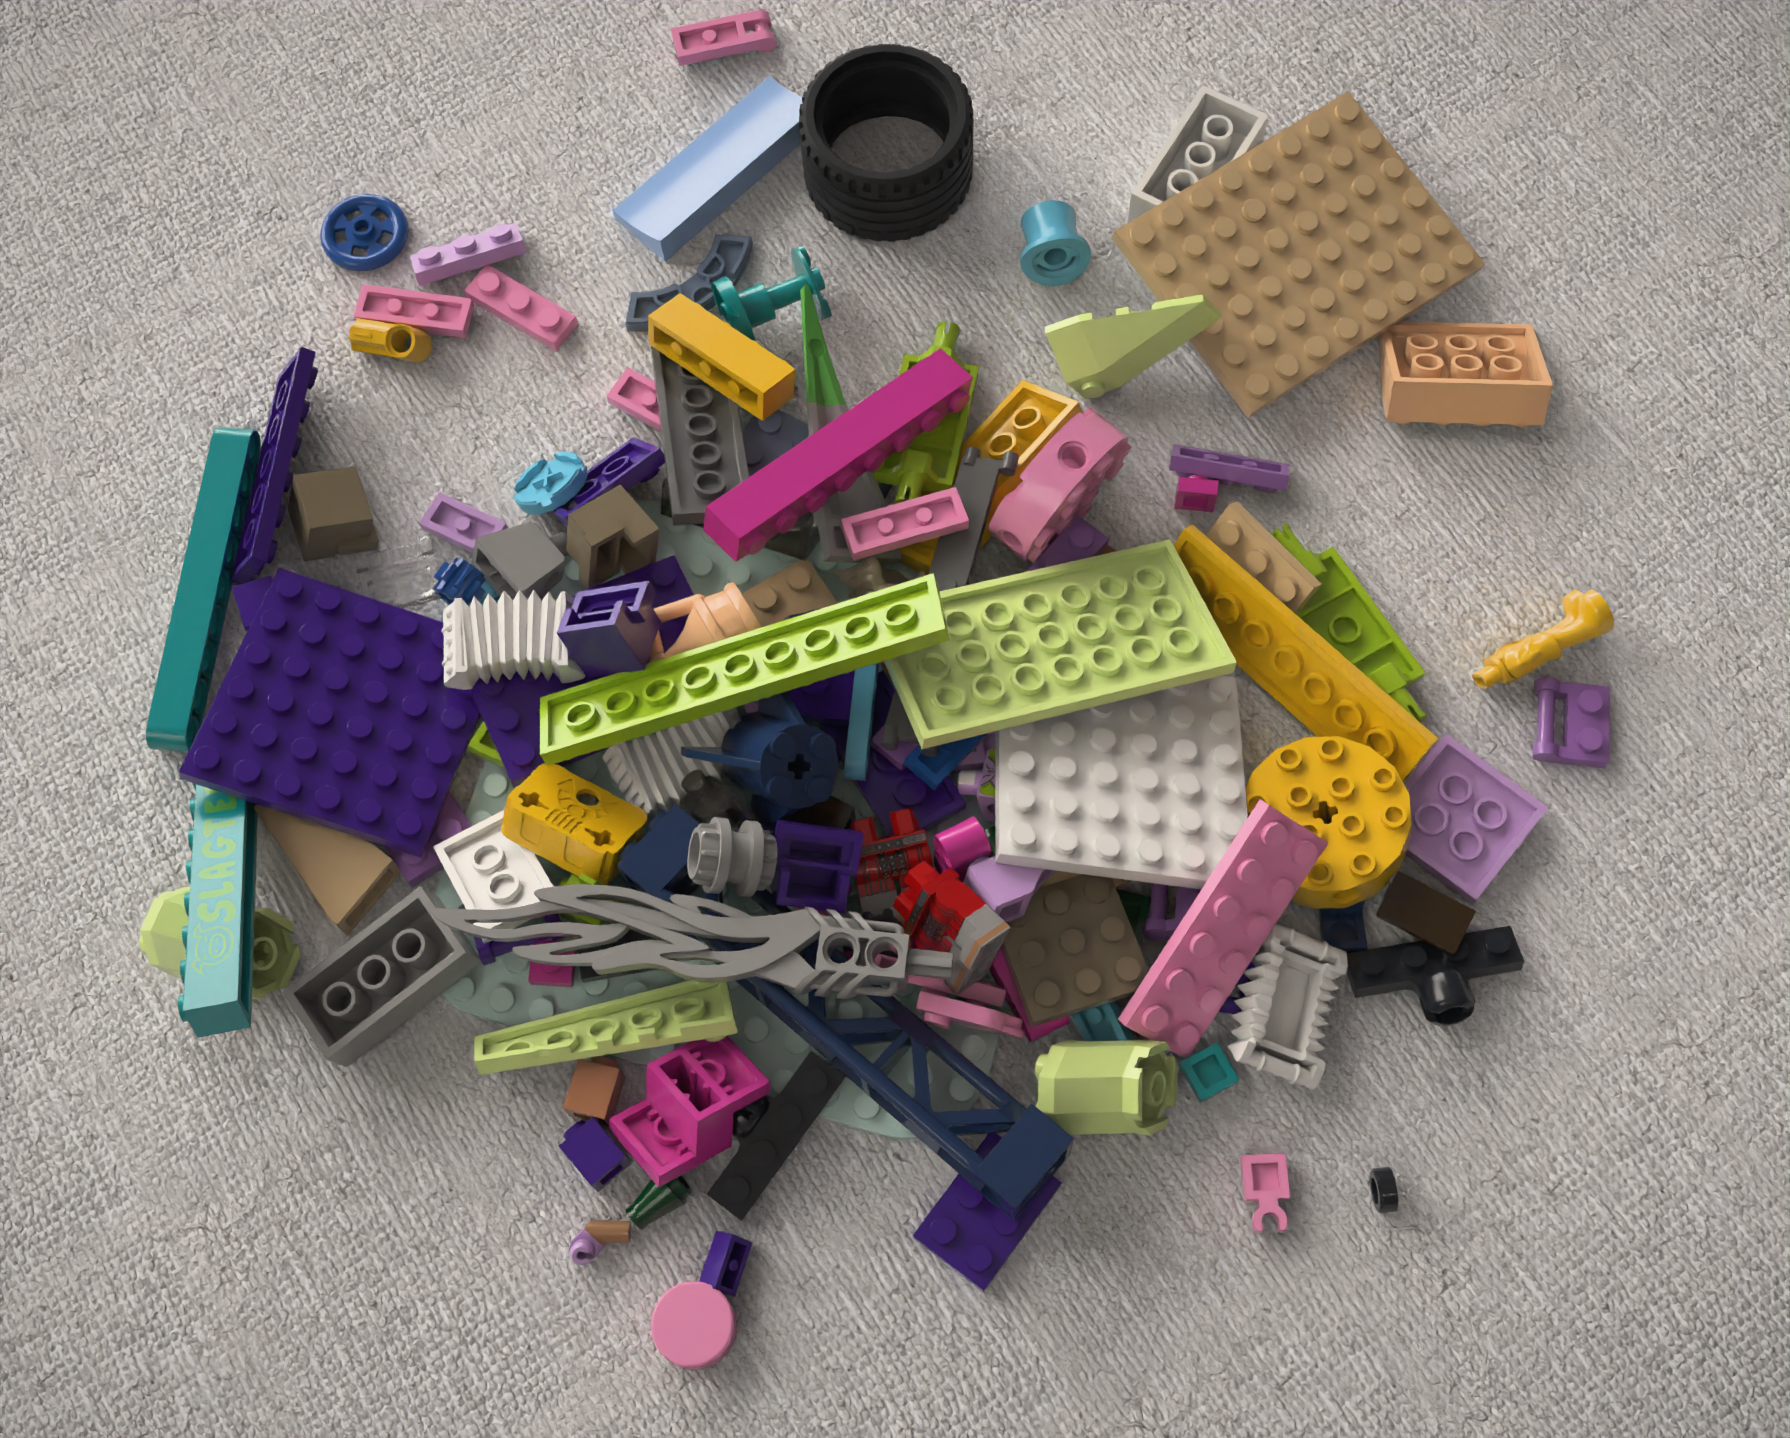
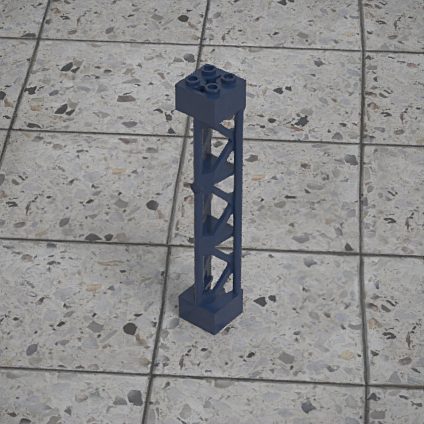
M676 803L668 812L663 810L652 820L649 825L650 831L639 842L634 841L624 849L619 858L620 862L617 865L628 889L637 890L672 903L671 895L690 896L700 886L695 884L693 879H690L687 868L691 835L700 823ZM767 889L763 891L756 890L754 895L750 897L770 915L792 912L787 906L776 905L773 894ZM723 890L720 894L705 892V899L724 904ZM705 910L706 915L724 917L714 912ZM683 934L704 943L711 951H740L766 943H739ZM819 938L798 953L813 969L816 966ZM837 948L831 954V960L838 964L850 960ZM757 976L736 980L738 984L965 1178L972 1187L1013 1222L1016 1221L1071 1155L1073 1137L1032 1103L1028 1108H1025L893 995L890 997L866 995L891 1017L828 1020L826 1019L825 997L814 996L818 989L808 993V1005L805 1006L782 985ZM870 985L873 987H882L881 985ZM892 1042L873 1064L852 1047L854 1045ZM911 1047L915 1083L914 1098L887 1077ZM931 1050L999 1109L933 1111L930 1103L926 1056ZM1007 1132L985 1159L957 1137Z

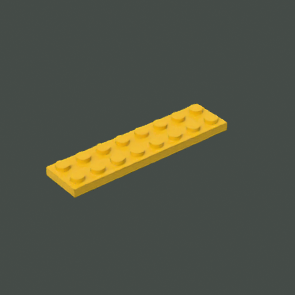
M1193 524L1184 528L1174 543V547L1236 659V665L1317 737L1339 736L1370 746L1396 768L1404 783L1439 738Z

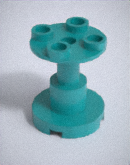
M803 245L791 251L792 263L797 277L768 289L762 283H759L740 292L736 291L734 285L726 276L711 284L720 316L723 315L725 321L734 329L754 341L752 328L776 319L775 310L800 301V290L805 284L810 287L819 320L822 321L831 317L832 313L826 298L820 294V290L825 289L823 277L818 267L810 269V258Z

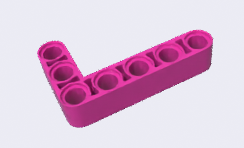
M974 816L934 836L933 862L936 871L941 874L952 867L960 875L958 881L964 882L967 869L972 862L983 856H988L989 858L991 856V846L979 821ZM1000 947L989 971L997 985L1006 990L1005 1000L1014 1017L1023 1020L1021 1029L1025 1032L1024 1035L1028 1041L1032 1043L1069 1024V1016H1065L1040 1025L1030 1026Z

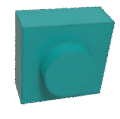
M1218 1042L1184 1059L1178 1065L1199 1103L1239 1082L1238 1076Z

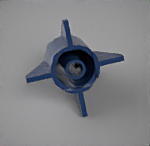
M787 691L758 700V711L746 713L740 717L742 720L736 723L733 729L729 728L725 733L721 747H681V755L684 757L721 763L725 774L730 776L732 782L741 790L752 794L750 816L752 820L750 821H758L763 830L768 829L769 831L776 827L777 820L785 821L799 809L813 806L817 802H824L831 796L841 752L836 750V743L830 735L825 734L818 727L805 723Z

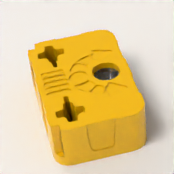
M543 763L507 796L501 832L507 839L579 877L583 873L599 881V885H606L620 872L617 865L620 862L619 858L624 849L632 842H639L643 838L648 818L646 812L638 806L630 804L598 785L569 772L560 765L552 764L547 766Z

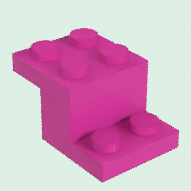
M728 1035L716 1042H709L705 1039L690 1041L647 1064L646 1099L609 1118L610 1130L654 1183L661 1187L732 1147L733 1113L767 1095L770 1091V1081Z

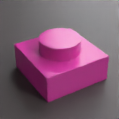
M1193 475L1187 478L1179 477L1174 509L1213 512L1218 495L1219 481L1208 480V478L1200 475Z
M544 940V941L535 943V944H533V945L547 944V943H556V942H564V941H554V942H553V941H550V940ZM577 950L559 953L556 955H573L577 954ZM530 962L528 981L531 985L573 987L576 966H558Z

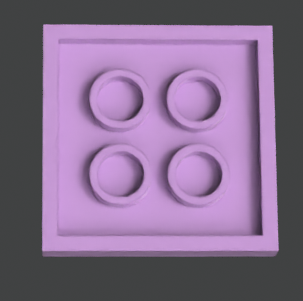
M1445 733L1404 784L1410 795L1412 824L1410 844L1406 856L1473 905L1549 807Z

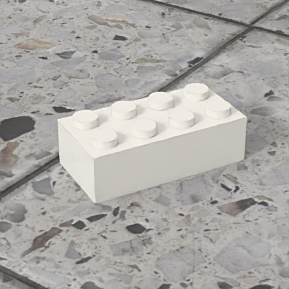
M1202 85L1131 193L1128 220L1132 221L1261 144L1264 139L1269 115Z

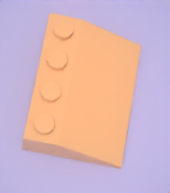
M1400 321L1379 335L1381 393L1386 421L1399 424L1431 422L1438 425L1470 423L1477 426L1509 424L1516 427L1544 425L1553 384L1532 324Z

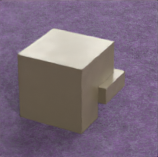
M356 467L293 475L288 513L304 561L335 557L336 549L339 555L377 550L379 539Z
M621 484L568 514L566 551L578 563L579 582L586 590L600 585L620 573V568L627 574L656 562L660 528Z

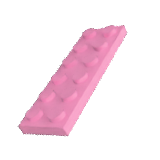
M1259 800L1118 1020L1129 1029L1150 1040L1167 1042L1170 1051L1185 1059L1188 1058L1328 842L1262 800Z

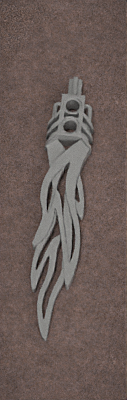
M582 884L537 889L534 891V895L540 902L515 908L497 910L434 908L430 911L444 925L462 933L487 940L511 942L547 936L580 938L564 942L513 947L512 951L516 956L535 963L558 966H592L595 972L601 975L655 968L668 971L687 980L703 983L736 981L757 976L792 989L793 994L804 995L814 989H818L814 996L827 997L835 992H839L837 998L850 999L857 994L890 997L897 992L898 987L907 988L908 975L951 979L953 972L954 953L912 949L910 935L904 933L901 925L864 920L859 913L850 911L848 913L851 918H842L836 910L826 909L830 916H823L811 907H804L805 909L788 913L752 917L729 905L695 896L674 894L670 896L672 901L670 903L655 896L624 887ZM604 900L623 901V902H628V903L637 904V905H640V906H643V907H638V906L629 905V904H623V903H618V902H612V901H604ZM700 909L708 910L724 917L702 914ZM556 913L584 915L612 923L608 925H590L572 922H553L530 925L518 929H487L471 924L514 922ZM630 929L656 939L634 941L589 953L556 955L615 942L622 938ZM874 930L892 931L895 933L879 932ZM683 934L739 943H766L740 951H711L704 943ZM819 938L816 966L813 969L798 953ZM840 946L852 948L854 953L849 961L838 964L831 960V954L836 948ZM889 950L898 955L897 962L889 968H881L874 964L876 956L882 951ZM701 960L717 962L722 964L697 965L678 961ZM870 985L889 986V988L873 987Z

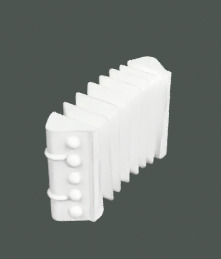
M519 590L514 600H512L503 591L497 603L488 593L483 606L474 596L470 607L462 598H454V602L443 610V628L441 632L444 635V661L442 662L444 667V686L462 690L472 689L479 677L488 684L492 675L498 683L502 673L511 680L516 671L524 680L528 670H530L535 680L541 671L547 681H549L553 672L562 683H570L585 678V674L557 635L565 609L572 608L575 598L566 594V591H563L555 601L548 591L541 601L535 590L532 591L529 599Z
M732 708L693 720L689 723L670 727L668 731L665 729L657 731L656 736L653 734L646 735L644 740L640 737L635 738L633 744L625 741L608 748L602 758L611 773L610 777L619 786L625 800L646 812L648 818L646 825H648L659 814L660 810L668 812L676 803L685 811L686 801L698 805L700 793L712 798L713 785H719L723 788L714 780L716 779L725 785V776L730 778V776L725 774L721 763L684 757L681 755V747H721L725 733L729 728L733 729L741 719L738 715V710ZM694 770H701L712 783V786L708 781L703 782Z
M1275 924L1257 952L1259 955L1254 956L1251 961L1255 968L1244 971V974L1251 982L1237 985L1245 997L1234 1001L1242 1011L1231 1016L1242 1026L1230 1031L1240 1040L1230 1044L1228 1050H1231L1235 1061L1247 1064V1066L1253 1067L1255 1071L1270 1073L1287 1080L1289 1084L1303 1085L1305 1088L1314 1090L1318 1086L1326 1063L1315 1054L1326 1049L1317 1042V1040L1326 1036L1317 1027L1329 1024L1320 1015L1331 1010L1324 1002L1335 999L1329 992L1339 988L1332 980L1346 974L1348 967L1347 953L1329 945L1326 941L1320 942L1295 932L1293 928L1288 929Z

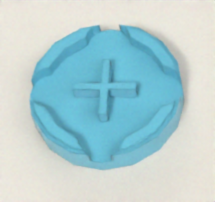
M558 452L554 454L556 459L547 463L544 458L525 470L517 480L514 488L517 495L513 496L519 508L526 514L540 515L555 510L573 498L585 484L588 475L587 468L578 455L573 452Z

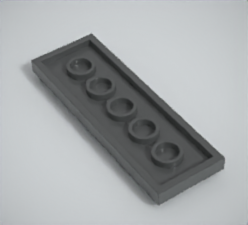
M651 346L673 526L704 524L706 506L749 478L738 404Z

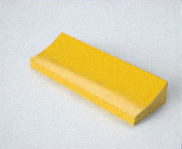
M1022 380L963 443L955 481L967 447L978 448L981 451L980 458L1002 460L1006 451H1012L1019 455L1015 474L1011 477L1002 474L999 476L979 550L992 536L988 532V526L996 509L1004 497L1022 483L1023 479L1020 478V475L1071 418L1079 412L1083 414L1078 401ZM922 490L921 497L936 492ZM939 537L901 547V560L899 561L919 574L923 571L928 575Z

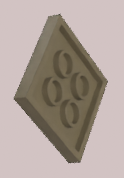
M1083 874L1039 887L1031 898L1024 916L1007 923L1011 928L1001 945L1031 1027L1132 996L1149 971L1114 882L1109 877Z

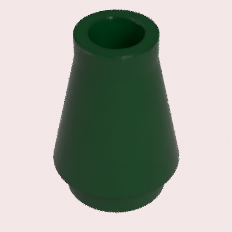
M682 1175L661 1187H658L651 1179L625 1211L631 1221L639 1229L643 1230L650 1223L686 1204V1197L692 1193V1189Z

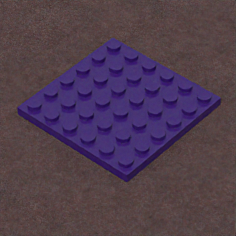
M278 568L179 770V776L182 780L422 858L481 715L469 689L462 690L444 686V667L442 666L444 661V635L441 632L443 622Z

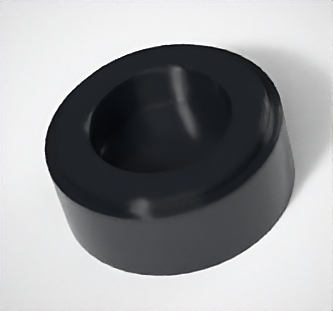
M1373 1168L1370 1172L1369 1182L1375 1209L1379 1213L1396 1212L1398 1210V1191L1391 1168Z

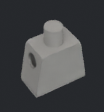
M528 522L483 535L475 540L471 563L485 575L486 581L500 597L503 591H505L514 600L520 590L529 599L532 591L535 590L539 598H542L562 580L566 564L565 556L569 555L566 551L567 534L561 532L548 538L536 523Z

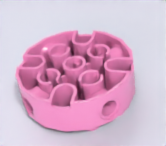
M1088 407L1083 414L1081 412L1076 414L1050 439L1020 475V478L1023 479L1022 483L1004 497L989 523L988 532L1022 561L1035 563L1078 515L1081 518L1086 516L1093 506L1091 502L1100 490L1098 488L1105 479L1111 481L1124 465L1123 459L1132 449L1128 444L1129 437L1092 407Z

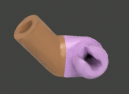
M593 1220L587 1223L570 1243L569 1250L572 1261L578 1265H587L607 1243H630L631 1221Z

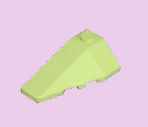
M1202 294L1155 302L1151 310L1141 312L1130 311L1129 307L1116 309V316L1094 319L1093 313L1080 314L1046 326L1045 334L1066 383L1085 399L1097 398L1104 395L1105 392L1121 387L1221 319V314Z

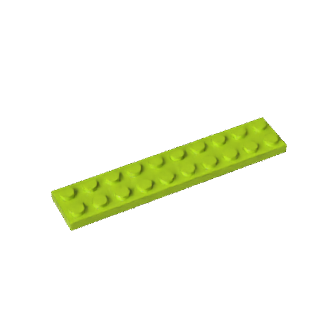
M934 573L663 658L646 664L645 670L616 673L540 697V756L547 766L564 760H570L580 755L608 748L641 736L650 735L683 723H689L702 717L727 711L734 707L769 698L782 692L807 686L827 678L849 673L859 668L891 660L904 654L949 641V633Z

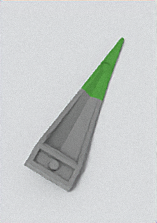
M805 284L800 290L808 431L809 436H811L848 411L832 365L810 287ZM867 471L859 476L848 490L836 492L827 499L826 503L818 511L813 513L814 527L819 529L824 562L860 563L863 561L864 558L853 561L841 529V519L888 506L876 479H874L873 472ZM900 548L873 555L880 564L894 565L901 560Z

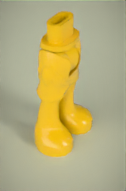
M1576 589L1563 597L1562 606L1565 618L1559 624L1546 631L1534 635L1530 634L1499 648L1493 656L1484 660V668L1472 674L1474 682L1479 688L1487 689L1496 683L1507 684L1514 682L1541 665L1546 664L1548 661L1560 659L1562 649L1603 636L1614 628V618L1608 604L1593 589L1584 594Z

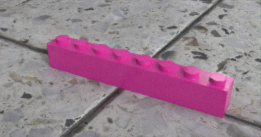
M941 348L707 505L703 531L735 562L747 554L754 555L758 553L770 538L779 532L781 534L788 532L803 515L809 511L811 513L818 511L829 497L838 491L845 492L859 476L867 471L873 472L878 469L885 458L895 451H904L915 437L924 431L929 433L934 430L941 420L951 412H960L970 399L969 391L973 377Z

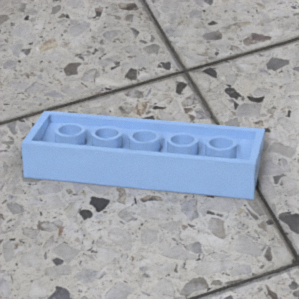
M769 76L612 210L614 219L664 262L667 261L801 144L799 108L800 104H802V97L786 89Z

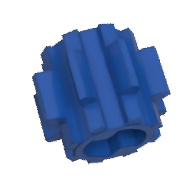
M456 557L450 565L444 562L433 576L438 580L433 590L448 605L454 602V598H462L468 605L471 604L474 596L479 601L485 593L481 586L486 579L484 578L485 575L474 565L462 558L458 559Z

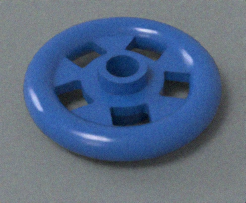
M375 194L355 195L339 202L326 215L320 231L321 245L330 260L344 269L352 271L378 269L394 260L404 248L408 238V221L402 209L389 198ZM360 210L362 215L353 218L351 221L346 219V216L352 212ZM378 211H382L389 216L382 223L374 217ZM368 227L365 232H358L361 228ZM345 231L347 241L336 243L335 234ZM383 233L392 235L391 240L386 246L379 244ZM354 248L368 249L367 256H353Z

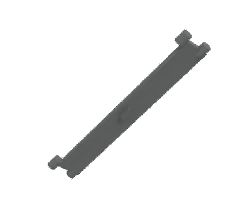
M966 448L954 487L957 488L968 516L969 527L968 529L939 537L929 574L934 573L939 591L969 585L999 476L1002 474L1011 477L1015 474L1019 460L1017 453L1006 451L1002 460L980 458L981 451L978 448ZM896 688L881 741V747L890 751L897 749L899 741L919 744ZM939 745L921 749V753L925 756L936 757Z

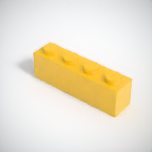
M679 293L648 315L650 346L760 420L764 421L794 398L795 368L683 294Z

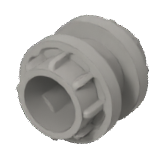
M713 817L709 824L701 823L694 829L688 849V875L695 884L702 885L706 893L720 894L726 883H733L737 896L751 897L756 890L763 891L772 883L777 864V842L769 830L762 829L758 821L746 820L742 823L739 831L736 832L731 830V825L727 818Z

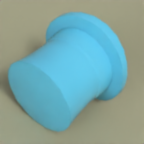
M1056 200L1044 201L1030 207L1021 218V228L1027 243V247H1025L1020 256V266L1023 273L1032 281L1046 286H1061L1072 282L1086 270L1091 258V249L1088 242L1083 237L1077 235L1074 208L1065 202Z

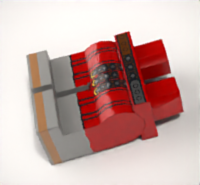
M910 807L889 812L893 835L878 838L872 816L850 821L851 830L862 831L864 834L857 877H855L862 914L870 911L873 916L877 914L882 915L883 910L889 908L893 910L894 917L901 923H904L903 917L893 907L896 897H898L894 881L898 880L900 892L910 887L904 881L910 869L924 860L934 868L925 830L919 828L917 819Z
M924 860L908 871L904 881L910 887L896 897L893 907L905 919L903 924L904 933L910 935V939L914 938L915 944L920 950L954 953L951 979L946 980L945 984L957 996L987 974L997 955V951L1000 949L1011 927L966 884L958 881L960 875L952 867L939 874Z

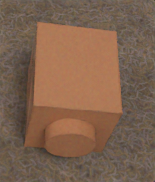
M602 1056L592 1057L591 1061L577 1060L563 1105V1110L570 1117L585 1121L593 1117L598 1124L610 1127L609 1118L615 1114L626 1078L622 1071L616 1068L617 1062Z

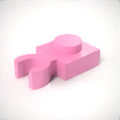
M1286 1153L1241 1155L1239 1159L1244 1202H1257V1210L1251 1219L1254 1233H1261L1263 1231L1262 1217L1264 1215L1273 1216L1277 1221V1231L1284 1232L1287 1228V1216L1284 1210L1278 1206V1201L1290 1199Z

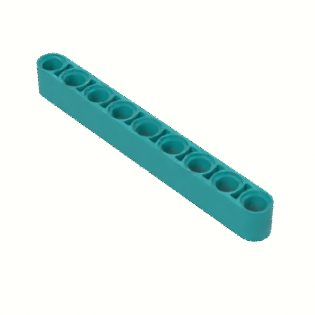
M216 427L211 437L146 727V741L150 749L188 752L203 722L233 583L229 580L261 450L260 435L255 429Z

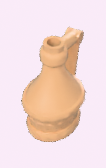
M734 582L728 583L724 587V591L708 597L696 594L654 608L653 610L661 623L687 614L689 615L680 636L665 653L658 629L648 663L762 628L736 584Z

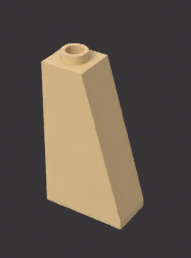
M258 804L253 807L329 919L347 936L401 874L393 859L365 839Z

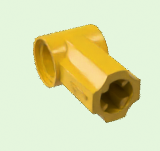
M357 318L350 327L349 340L351 342V350L355 352L421 363L430 356L432 351L430 336L425 331L405 324H390ZM411 336L412 344L410 348L406 351L405 343L406 340Z

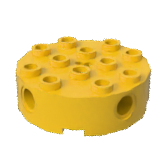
M1339 736L1304 737L1274 750L1252 772L1245 788L1248 817L1259 800H1262L1328 842L1293 896L1294 903L1311 909L1347 908L1376 896L1399 870L1410 844L1412 826L1410 795L1396 768L1370 746ZM1323 820H1328L1329 824H1324Z

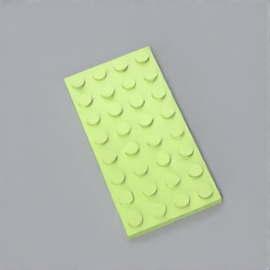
M1170 539L940 591L950 640L884 661L921 749L1233 673L1237 664Z

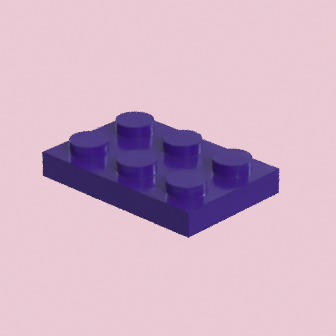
M634 437L587 471L588 475L585 484L573 498L555 510L547 512L550 518L568 527V514L620 484L628 492L637 483H644L654 478L660 472L659 467L665 463L663 452L659 447Z
M988 1133L975 1152L985 1159L1002 1137L997 1133ZM958 1174L912 1237L984 1293L1061 1187L1062 1182L1052 1176L1022 1214L1013 1222L972 1187L965 1178Z

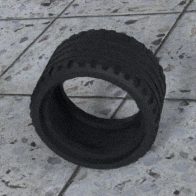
M878 44L854 49L836 57L834 61L827 63L823 70L818 71L815 79L808 84L807 91L804 92L802 97V104H800L799 130L806 188L811 201L815 202L816 209L823 213V217L827 221L834 223V226L838 229H843L846 233L852 236H859L861 239L896 242V240L904 241L916 236H922L928 231H933L937 226L949 220L950 215L956 213L958 205L964 202L965 195L969 191L973 171L974 119L972 100L970 95H968L966 85L961 83V77L952 71V67L943 63L937 56H933L927 51L901 44ZM884 116L904 117L921 122L930 127L944 143L935 155L924 163L910 169L894 172H875L854 167L843 161L831 149L835 140L850 126L867 119Z

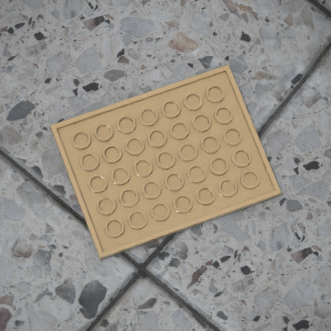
M1349 91L1118 228L1111 237L1158 301L1203 294L1220 311L1221 319L1191 338L1189 342L1247 418L1252 417L1476 274L1485 265V262Z

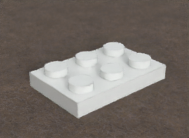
M504 810L433 846L466 909L497 910L540 902L534 895L535 890L553 886L535 853L503 836L501 825ZM531 919L501 923H474V925L487 929H514ZM482 938L484 944L491 941Z

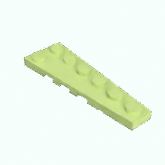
M689 980L474 1036V1062L479 1075L702 1039L709 1042L720 1041L727 1035L738 1033L728 982L703 983Z

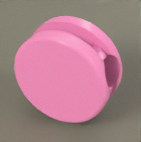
M689 1281L672 1287L659 1299L652 1314L651 1333L657 1349L667 1360L684 1369L700 1370L715 1365L728 1354L736 1338L737 1319L733 1306L720 1290L713 1289L712 1285L704 1282Z

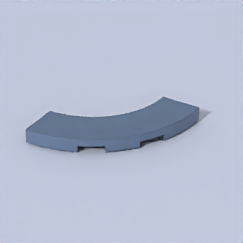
M715 234L707 257L696 269L697 273L680 285L673 284L655 291L631 292L625 324L627 331H648V315L679 293L700 304L707 311L714 307L716 303L711 289L712 282L726 276L734 286L736 285L749 261L753 246L752 237Z

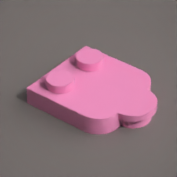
M920 991L916 1010L918 1014L924 1016L923 1021L927 1025L949 1030L951 1023L990 1033L1021 1039L1024 1037L1025 1032L1021 1030L1022 1019L986 1007Z

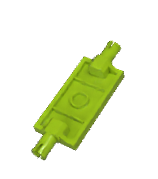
M947 321L939 322L936 326L933 345L922 355H903L898 376L941 348L973 377L969 391L970 399L960 412L948 414L934 430L929 433L924 431L915 437L904 451H895L885 458L882 465L874 471V479L877 482L899 486L893 504L921 497L922 490L939 492L953 488L979 372V366L964 364L957 357L955 348L960 335V327L956 323L951 322L948 333H945Z
M1289 524L1281 526L1282 532L1279 528L1274 530L1271 534L1322 584L1297 616L1422 723L1427 718V714L1422 711L1407 690V687L1421 680L1425 675V671L1336 549L1331 547L1320 554L1313 553L1312 550L1307 551Z

